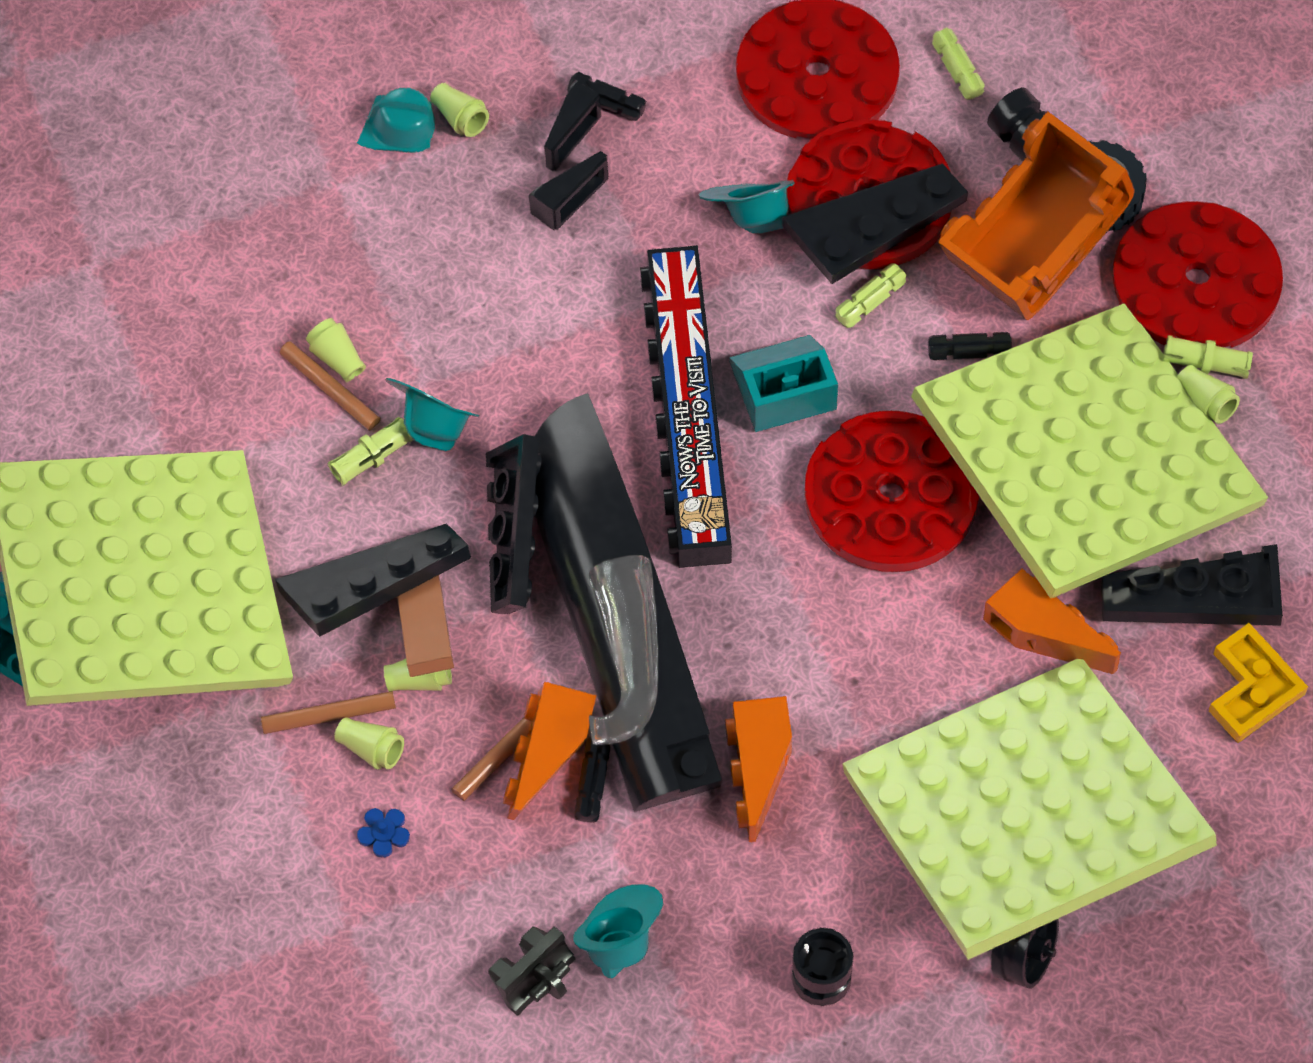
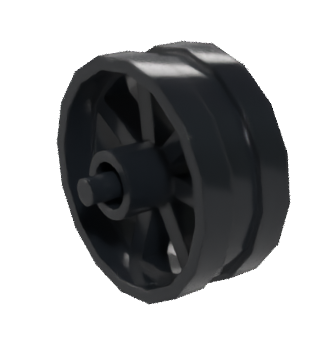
M1059 918L993 948L991 953V970L994 977L1009 982L1014 981L1015 984L1030 989L1036 986L1045 975L1052 957L1054 958L1057 949L1055 947L1059 932Z

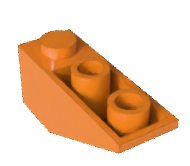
M1023 568L985 602L983 620L1015 648L1066 662L1082 659L1090 668L1114 674L1117 671L1121 652L1118 650L1115 641L1106 633L1095 631L1085 622L1082 613L1073 605H1065L1057 597L1050 599L1035 576L1032 577Z
M545 681L538 694L530 693L524 713V719L531 721L528 735H520L513 761L520 763L517 779L509 778L503 799V804L510 805L507 819L515 820L581 747L587 738L597 695Z
M787 696L733 702V718L725 719L727 745H736L738 759L730 760L733 787L742 786L743 801H736L738 828H747L749 842L757 840L792 754V732Z

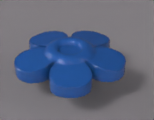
M377 808L371 809L365 814L364 819L368 826L358 830V841L365 847L373 844V852L377 857L390 856L392 844L396 847H404L408 844L410 839L409 831L401 827L405 823L403 812L398 809H391L387 812L385 819L382 811Z

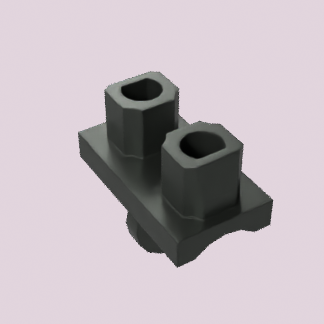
M532 927L521 937L519 946L525 955L516 964L506 957L499 958L488 970L507 1007L517 1016L532 1001L539 1002L547 993L559 1000L567 993V989L561 979L571 971L569 965L576 958L565 943L564 933L556 927H553L548 933L537 927Z

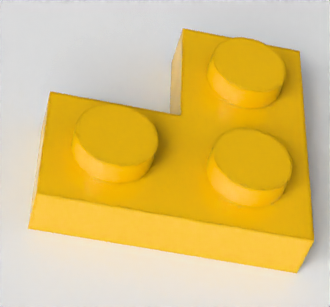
M1250 623L1215 646L1213 655L1239 683L1210 703L1209 712L1237 743L1244 740L1306 695L1308 686Z

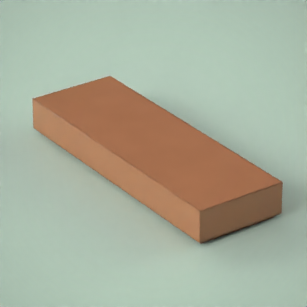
M438 575L397 596L410 677L454 668L442 586Z

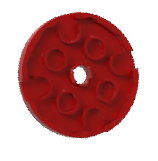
M797 0L772 9L760 17L746 32L739 46L736 58L737 85L747 108L767 127L797 139V136L813 138L832 126L848 121L861 119L878 120L889 108L895 97L900 74L898 51L885 27L861 8L838 0ZM810 63H822L828 66L829 71L823 75H812L807 71V67Z
M861 119L840 123L814 136L800 150V156L792 169H790L787 181L793 180L795 184L787 188L788 214L790 215L942 163L949 171L950 169L940 151L927 138L916 131L914 134L892 127V122L876 119ZM952 211L877 256L859 269H883L889 264L901 265L919 257L929 250L941 237V231L950 220Z
M1186 201L1157 208L1138 219L1127 230L1116 250L1112 281L1119 305L1125 303L1136 320L1142 324L1154 341L1165 345L1167 344V336L1170 335L1174 338L1200 343L1211 340L1216 342L1215 346H1230L1232 348L1251 339L1272 318L1282 291L1283 270L1279 254L1273 242L1250 218L1216 203ZM1192 269H1204L1209 279L1204 283H1194L1187 278L1186 272Z
M893 410L876 411L847 420L840 424L839 430L829 436L824 442L821 441L810 458L805 475V506L809 520L817 535L838 556L857 566L870 570L905 572L923 568L939 561L951 553L963 541L974 522L977 512L978 493L927 419L915 413ZM885 484H897L903 489V494L894 498V501H890L889 497L884 496L880 492V488Z

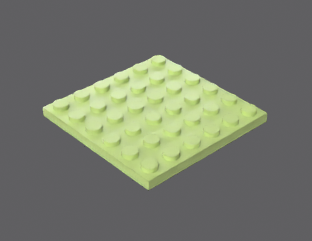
M1125 303L914 387L911 395L915 404L1050 599L1246 515L1265 505L1268 499L1266 493L1208 415L1205 417L1204 413L1197 408L1177 378L1178 373L1170 362L1163 361L1164 354L1142 324L1136 320Z
M243 450L0 463V564L26 706L267 688L291 683L293 679L291 664Z
M1082 659L1068 662L842 763L844 773L851 786L968 960L1217 846L1216 833Z

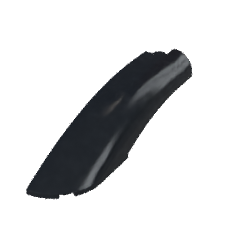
M586 393L557 408L543 422L535 435L539 437L538 452H540L542 458L541 468L536 476L535 494L538 496V509L535 516L554 576L572 621L605 719L634 812H638L721 787L722 778L709 740L708 726L652 558L615 458L589 394Z

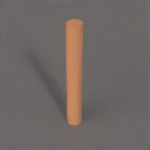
M289 341L282 346L280 350L281 356L366 429L372 430L381 421L378 415L294 343Z
M393 691L263 716L261 717L263 733L269 734L340 720L345 717L350 718L395 709L396 706Z
M523 717L451 789L452 792L465 801L515 751L520 735H528L531 721Z

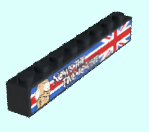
M698 245L647 250L648 266L640 267L642 292H650L651 302L644 303L646 328H654L655 339H648L649 364H658L659 376H651L653 401H662L663 413L655 414L657 439H666L667 451H659L661 477H670L671 489L663 490L665 515H674L675 527L667 528L669 554H678L679 568L732 563V542Z

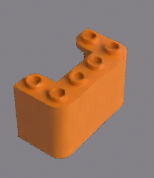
M1049 111L1046 112L1041 120L1035 119L1024 131L1022 139L1025 141L1023 150L1026 158L1020 166L1014 165L1008 170L1002 180L1003 186L994 197H987L979 205L975 212V219L967 214L960 218L956 216L951 218L942 229V238L938 241L950 262L1026 320H1030L1049 302L1125 211L1134 195V187L1124 167Z

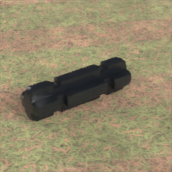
M576 72L569 81L567 91H569L573 81L577 80L599 92L602 108L616 114L618 111H622V116L633 121H637L642 117L645 111L646 100L632 93L629 97L625 90L598 79L593 82L591 76L581 72Z
M993 332V337H987V333L952 334V338L948 339L946 334L931 335L928 339V355L931 360H947V355H953V359L987 358V354H993L994 356L1012 348V339L1008 332Z
M590 736L586 740L585 758L582 763L578 787L579 794L574 811L575 818L578 821L595 823L599 819L600 800L603 797L607 772L606 761L609 760L611 748L609 739L605 737Z

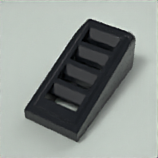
M574 80L570 86L544 145L546 168L551 171H556L601 118L599 92L577 80Z
M600 151L529 194L530 213L553 230H558L609 179L607 155Z

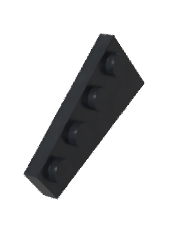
M942 163L782 217V227L827 280L834 284L965 203L968 191Z
M522 434L486 453V467L494 468V482H490L487 485V502L495 503V516L488 524V540L497 546V553L493 554L489 561L492 613L511 614L526 607V603L531 596L532 583L528 578L529 563L535 550L532 524L538 509V496L535 494L536 476L540 471L542 462L541 454L538 452L539 437Z
M446 523L277 578L275 581L284 599L312 630L321 637L471 559L468 544Z
M1277 544L1263 546L1261 552L1243 555L1240 550L1224 553L1222 559L1200 563L1199 559L1195 558L1181 561L1179 567L1161 569L1156 565L1102 576V620L1113 622L1246 625L1250 623L1251 625L1281 626L1283 612Z

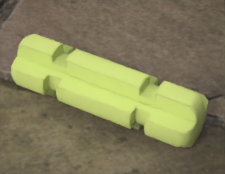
M944 28L941 31L935 32L932 44L938 54H943L941 60L955 83H960L958 88L963 97L970 100L982 95L985 84L978 73H973L976 69L962 45L956 43L958 39L953 30Z
M895 263L886 266L880 271L882 276H874L851 295L852 300L846 299L836 307L835 317L847 328L853 327L861 320L860 315L862 313L865 316L891 296L889 291L895 292L905 284L906 274L904 270L900 269Z

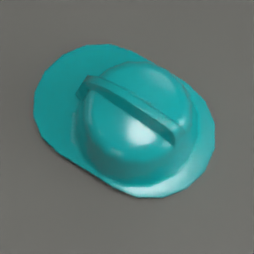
M397 88L386 95L376 96L357 143L362 147L373 150L407 153L421 152L429 149L430 140L435 130V116L432 110V103L422 93L412 88Z
M788 180L772 184H737L712 187L701 191L699 197L706 201L725 202L734 222L740 228L751 233L761 234L783 229L782 217L787 216L788 212L786 188L792 186L795 182Z
M386 378L387 383L406 394L404 425L412 439L421 445L444 451L451 450L456 440L460 437L470 416H480L455 409L415 387L392 378Z
M646 884L629 885L611 892L595 906L584 923L573 934L574 944L580 949L587 951L590 960L597 967L601 968L606 978H614L624 968L638 963L647 954L649 928L659 916L664 905L662 894L655 887Z

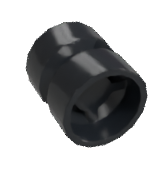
M1021 87L1005 95L995 105L988 116L987 125L1003 142L1010 143L1009 148L1023 162L1026 158L1023 150L1025 143L1022 139L1023 133L1035 119L1041 120L1047 111H1041V103L1027 88Z
M817 928L809 930L802 935L794 946L792 962L793 986L801 999L812 1005L827 1006L835 1004L844 998L850 989L854 954L850 942L843 934L834 929Z

